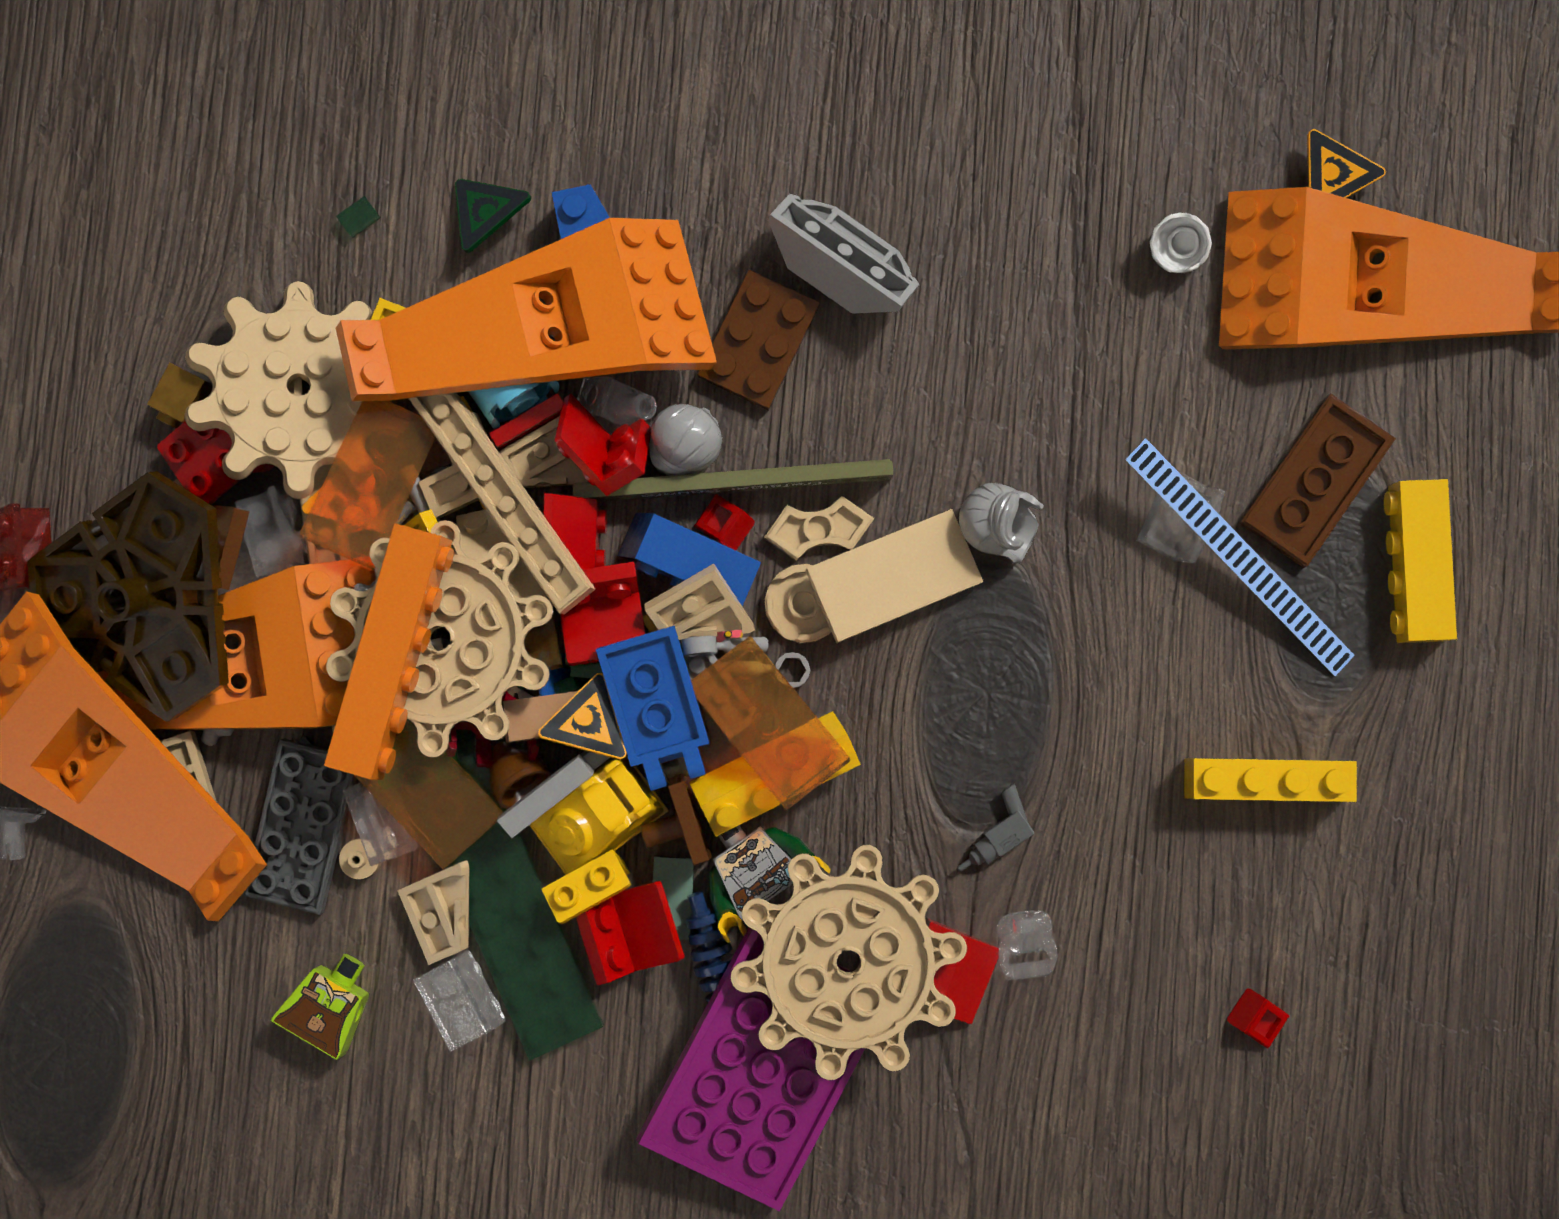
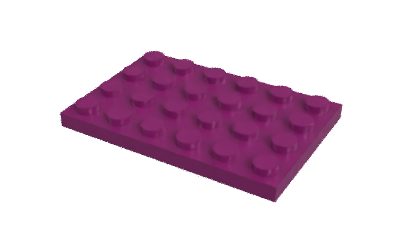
M748 927L746 935L741 940L636 1140L638 1144L780 1212L865 1048L854 1050L849 1055L845 1072L840 1078L827 1080L822 1078L816 1070L817 1050L814 1043L804 1037L794 1038L779 1050H770L762 1045L759 1039V1030L772 1013V1001L762 992H741L731 982V972L734 966L740 962L757 958L764 948L762 936L756 930ZM837 963L840 970L852 972V970Z

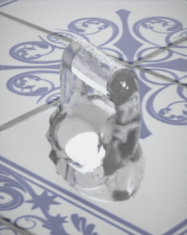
M1037 910L1021 911L1007 914L1000 918L997 926L1000 940L998 957L999 964L1005 975L1012 980L1048 976L1054 970L1058 958L1056 943L1052 937V921L1049 914ZM1045 950L1048 957L1045 960L1009 964L1011 955L1019 956L1025 953H1040Z

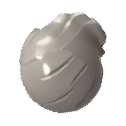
M675 404L659 412L652 423L649 443V455L656 470L665 476L700 474L706 471L717 459L721 450L722 435L718 421L710 414V410L686 404Z
M985 483L973 490L963 502L959 512V526L966 541L975 549L987 554L1004 556L1012 564H1018L1024 559L1038 529L1036 517L1029 507L1042 510L1044 505L1027 492L1017 491L1000 483Z

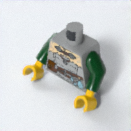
M739 825L718 835L726 850L713 859L715 865L709 871L710 901L719 921L718 929L721 935L729 943L730 939L727 933L734 926L739 927L743 936L746 935L747 930L741 920L744 905L747 901L754 898L769 901L792 885L793 882L789 876L788 866L791 859L796 855L802 853L811 855L818 862L819 867H822L828 874L830 873L829 866L822 859L816 857L799 837L776 827L764 830L760 826L746 835Z

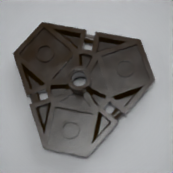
M155 471L145 473L92 512L95 518L94 521H80L27 560L30 592L40 595L73 648L96 673L103 670L108 673L105 682L167 722L178 718L227 685L229 677L227 650L224 647V643H226V636L223 633L225 622L222 620L224 609L223 604L218 603L217 589L222 588L221 577H219L221 568L220 563H218L220 554L217 548L219 541L216 508ZM197 590H201L202 603H198Z

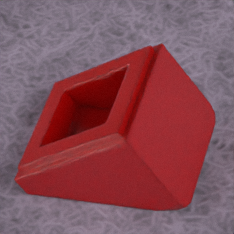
M716 494L694 527L714 541L737 550L754 526L755 520L744 510Z
M1247 988L1231 1011L1227 1021L1269 1049L1290 1015L1260 994Z

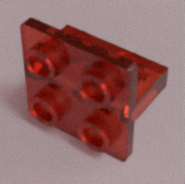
M10 503L0 508V592L8 589H29L27 560L52 543L49 508H20L19 503Z

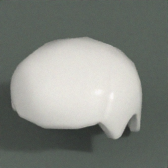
M1175 213L1165 217L1154 227L1150 239L1153 259L1161 268L1172 273H1186L1198 269L1208 258L1212 246L1208 226L1197 216L1188 213Z

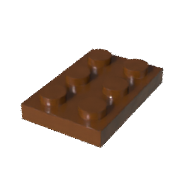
M748 270L712 344L717 363L710 370H699L698 378L769 411L819 309L820 303L754 271Z

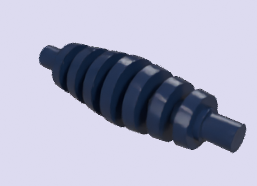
M697 892L687 896L692 913L690 914L691 917L686 919L687 929H697V931L688 935L689 944H701V946L691 951L692 961H702L693 967L695 976L706 977L699 982V985L703 992H712L718 986L734 955L726 954L733 947L725 939L717 940L723 936L718 929V925L712 926V923L718 921L714 910L707 908L703 892ZM714 992L708 994L705 997L707 1004L710 1001Z

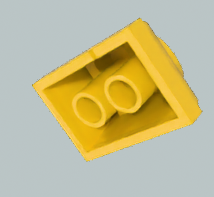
M626 753L625 758L622 760L614 758L606 760L594 770L593 776L580 784L579 787L529 826L564 874L567 875L612 849L616 851L641 832V825L656 821L667 813L669 809L655 790H650L647 779L638 767L630 766Z

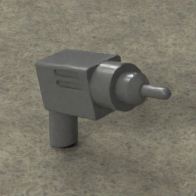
M1015 783L1001 792L1009 815L983 832L985 837L974 844L976 848L969 853V859L957 867L959 872L972 864L978 866L984 862L989 864L1034 835V831L1028 823Z

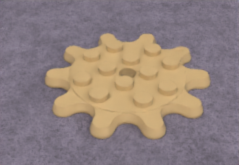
M300 281L293 282L286 287L283 306L275 313L265 314L259 312L247 299L241 297L230 299L224 306V317L233 330V336L230 341L220 346L196 343L188 348L185 356L187 365L190 369L209 377L213 388L207 398L194 402L186 408L184 414L185 421L190 428L196 431L219 428L230 435L232 446L222 460L223 471L229 478L241 480L248 477L257 466L272 464L282 472L283 486L287 495L295 499H303L313 491L315 473L324 465L338 466L344 471L346 476L354 481H364L372 475L374 463L365 449L367 437L377 431L394 435L402 434L410 425V416L404 408L394 405L389 401L351 400L335 327L340 320H371L373 313L366 303L354 301L349 303L339 314L332 316L324 315L315 308L314 294L310 286ZM297 377H301L302 380H305L310 385V390L305 395L296 396L289 392L287 385L292 380L297 379Z
M447 520L436 523L430 532L452 540L451 548L454 550V557L449 571L443 572L439 586L442 589L441 603L435 613H431L427 628L431 630L432 635L437 628L445 627L450 633V641L452 642L445 649L438 651L432 646L430 636L428 647L424 653L420 652L416 669H419V679L416 688L412 693H408L404 707L408 712L407 719L412 721L417 727L418 748L421 753L428 757H439L444 754L448 748L451 729L461 721L473 723L486 739L499 740L508 733L510 723L501 705L504 693L514 686H522L530 690L541 689L547 684L550 675L549 669L544 662L531 657L527 653L524 640L531 629L548 623L553 614V606L546 597L533 595L527 598H520L510 591L508 579L519 562L517 549L507 542H500L495 544L482 558H469L461 550V534L458 526ZM389 538L376 540L370 548V558L378 573L374 586L366 591H356L346 587L340 588L331 597L330 606L334 614L348 620L355 631L352 644L344 650L333 653L327 660L326 670L333 680L340 682L349 680L390 540Z
M872 845L858 847L853 852L849 869L843 875L837 877L825 874L811 855L798 854L791 859L788 866L789 876L794 886L791 898L784 904L778 905L769 903L761 898H754L747 901L742 910L743 921L748 927L756 930L762 936L764 948L757 958L740 962L734 966L731 972V982L741 992H762L772 1001V1013L759 1030L760 1042L767 1049L779 1050L794 1038L804 1037L814 1043L817 1050L816 1070L822 1078L827 1080L840 1078L845 1072L849 1055L854 1050L860 1048L872 1050L878 1056L882 1066L889 1071L903 1069L909 1062L910 1057L908 1047L904 1041V1032L907 1026L917 1020L927 1021L938 1027L946 1026L952 1022L956 1014L955 1005L952 1000L935 988L934 976L941 966L954 964L962 960L967 952V945L964 938L955 932L936 933L926 925L925 913L938 897V884L935 879L923 874L914 877L903 887L895 888L887 885L881 877V853ZM844 950L854 951L860 956V965L852 972H844L837 966V958Z

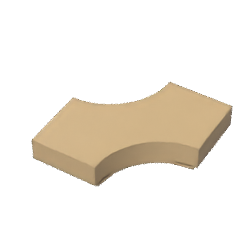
M843 496L830 507L817 512H803L787 505L764 539L795 561L808 550L821 545L840 546L850 551L854 549L874 518Z

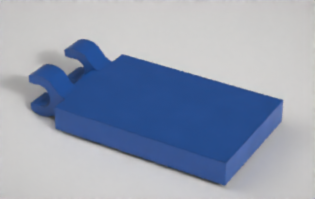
M675 625L596 648L630 766L643 763L650 790L667 786L661 763L684 757L690 779L706 775L698 747L709 744V739Z

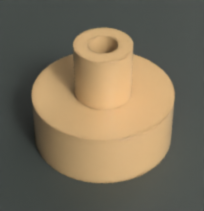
M366 838L352 840L340 852V867L347 876L353 879L368 878L374 875L382 864L381 850L372 840Z

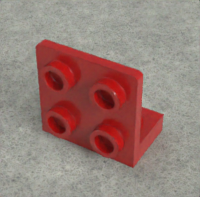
M570 394L563 400L555 442L561 454L566 458H571L582 470L585 479L591 485L597 486L605 496H608L644 474L651 427L643 418H640L630 425H621L610 436L582 404Z
M185 421L157 445V449L184 489L210 505L240 481L229 478L222 468V460L232 446L230 435L224 430L212 428L206 431H196L190 428ZM259 465L252 471V473L267 472L274 467V465Z
M634 562L582 569L595 587V590L566 614H561L568 665L575 666L599 662L596 648L646 634Z
M661 881L623 890L576 917L597 985L612 982L635 971L678 962L685 957Z

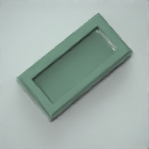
M655 856L653 882L661 881L679 939L689 940L688 935L691 934V929H687L686 919L691 917L690 914L692 913L687 896L693 894L694 865L692 859Z

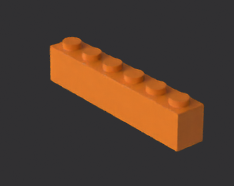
M394 523L324 766L370 780H383L385 773L388 774L391 771L396 758V750L392 749L396 734L402 732L407 720L408 712L407 709H404L408 693L414 691L419 679V669H416L420 652H425L430 641L431 630L427 627L431 613H435L441 603L442 589L439 586L443 572H448L452 565L454 550L451 548L452 540Z

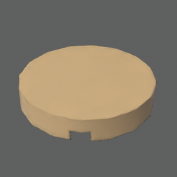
M810 564L792 565L779 572L770 583L765 596L766 616L773 629L785 639L797 643L816 642L831 633L805 571L806 568L813 566Z

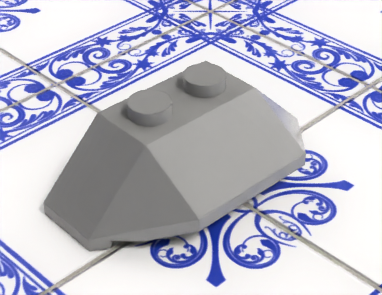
M789 194L768 218L787 268L850 313L899 311L919 286L918 281L915 277H912L907 263L896 248L836 206L814 200H801L799 196Z

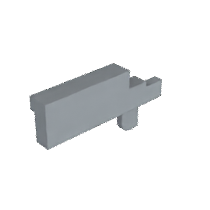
M583 751L498 817L497 822L513 838L579 787L580 784L593 776L594 770L610 757Z

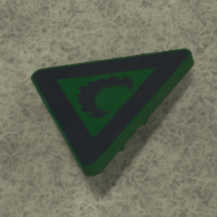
M458 179L455 182L461 246L464 252L471 253L531 201L529 192Z

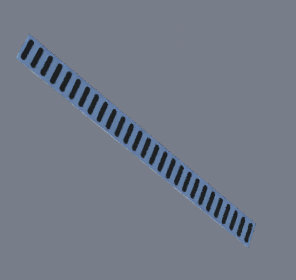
M1146 438L1125 459L1334 676L1354 657V654Z

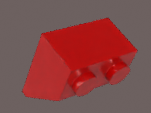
M544 493V517L580 568L588 569L606 566V550L599 549L600 534H606L607 510H600V503L597 499Z
M927 918L926 925L930 930L936 933L955 932L961 935L966 942L967 952L964 958L954 964L941 966L935 973L934 985L941 994L947 996L954 1003L956 1010L954 1019L972 1024L1002 949Z

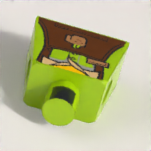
M343 954L334 971L322 965L314 968L274 1014L271 1021L338 1060L347 1053L369 997L367 991L354 984L365 965L358 959L348 954Z

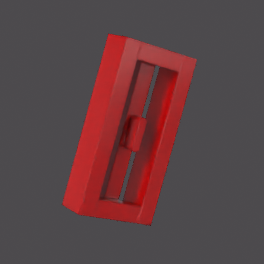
M557 393L490 432L489 434L497 448L502 450L558 418L561 413L563 400Z

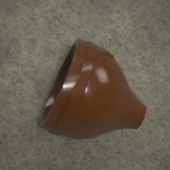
M505 741L493 747V764L490 769L489 784L493 791V796L501 808L509 809L551 776L549 768L541 758L536 756L535 761L529 760L528 750L515 748Z

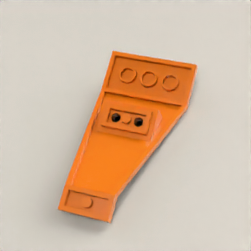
M1309 187L1233 191L1228 193L1219 347L1222 349L1300 348L1559 333V252L1536 253ZM1384 253V260L1380 264H1372V259L1376 254ZM1382 292V299L1378 303H1370V297L1373 293Z
M608 218L383 319L340 320L335 327L352 401H390L634 371L710 370L717 363L678 220ZM539 298L542 299V300H544V301H545V304H543V303L539 300ZM548 334L551 335V336H553L554 339H555V341H553L552 339H550V337L548 336Z
M370 557L292 566L218 595V603L223 604L224 609L222 620L225 622V629H223V633L225 636H235L239 641L237 649H229L224 643V647L227 650L229 683L174 720L164 721L110 684L108 685L149 730L297 729L334 726L337 722L348 681L340 682L333 680L326 670V663L333 653L344 650L352 644L355 631L348 620L334 614L330 606V600L333 593L340 588L354 589V586L359 583L365 585L372 584L376 580L374 564ZM104 670L101 672H97V674L104 681H106L108 673ZM233 675H240L244 678L245 685L242 689H236L232 686L231 678Z
M26 591L0 624V783L186 889L208 921H219L267 866V863L248 835L73 648L40 595Z

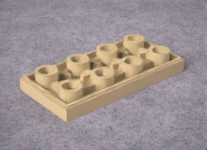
M952 509L810 566L805 570L836 643L983 583V579Z

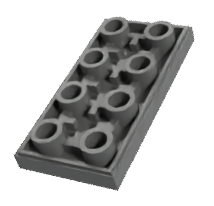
M287 739L279 740L255 842V847L267 863V866L244 891L243 896L318 915L324 913L356 775L324 766L328 753L327 749Z

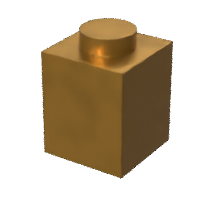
M169 362L147 405L159 411L156 419L174 428H178L181 423L185 422L184 414L186 408L194 402L207 398L212 392L213 385Z

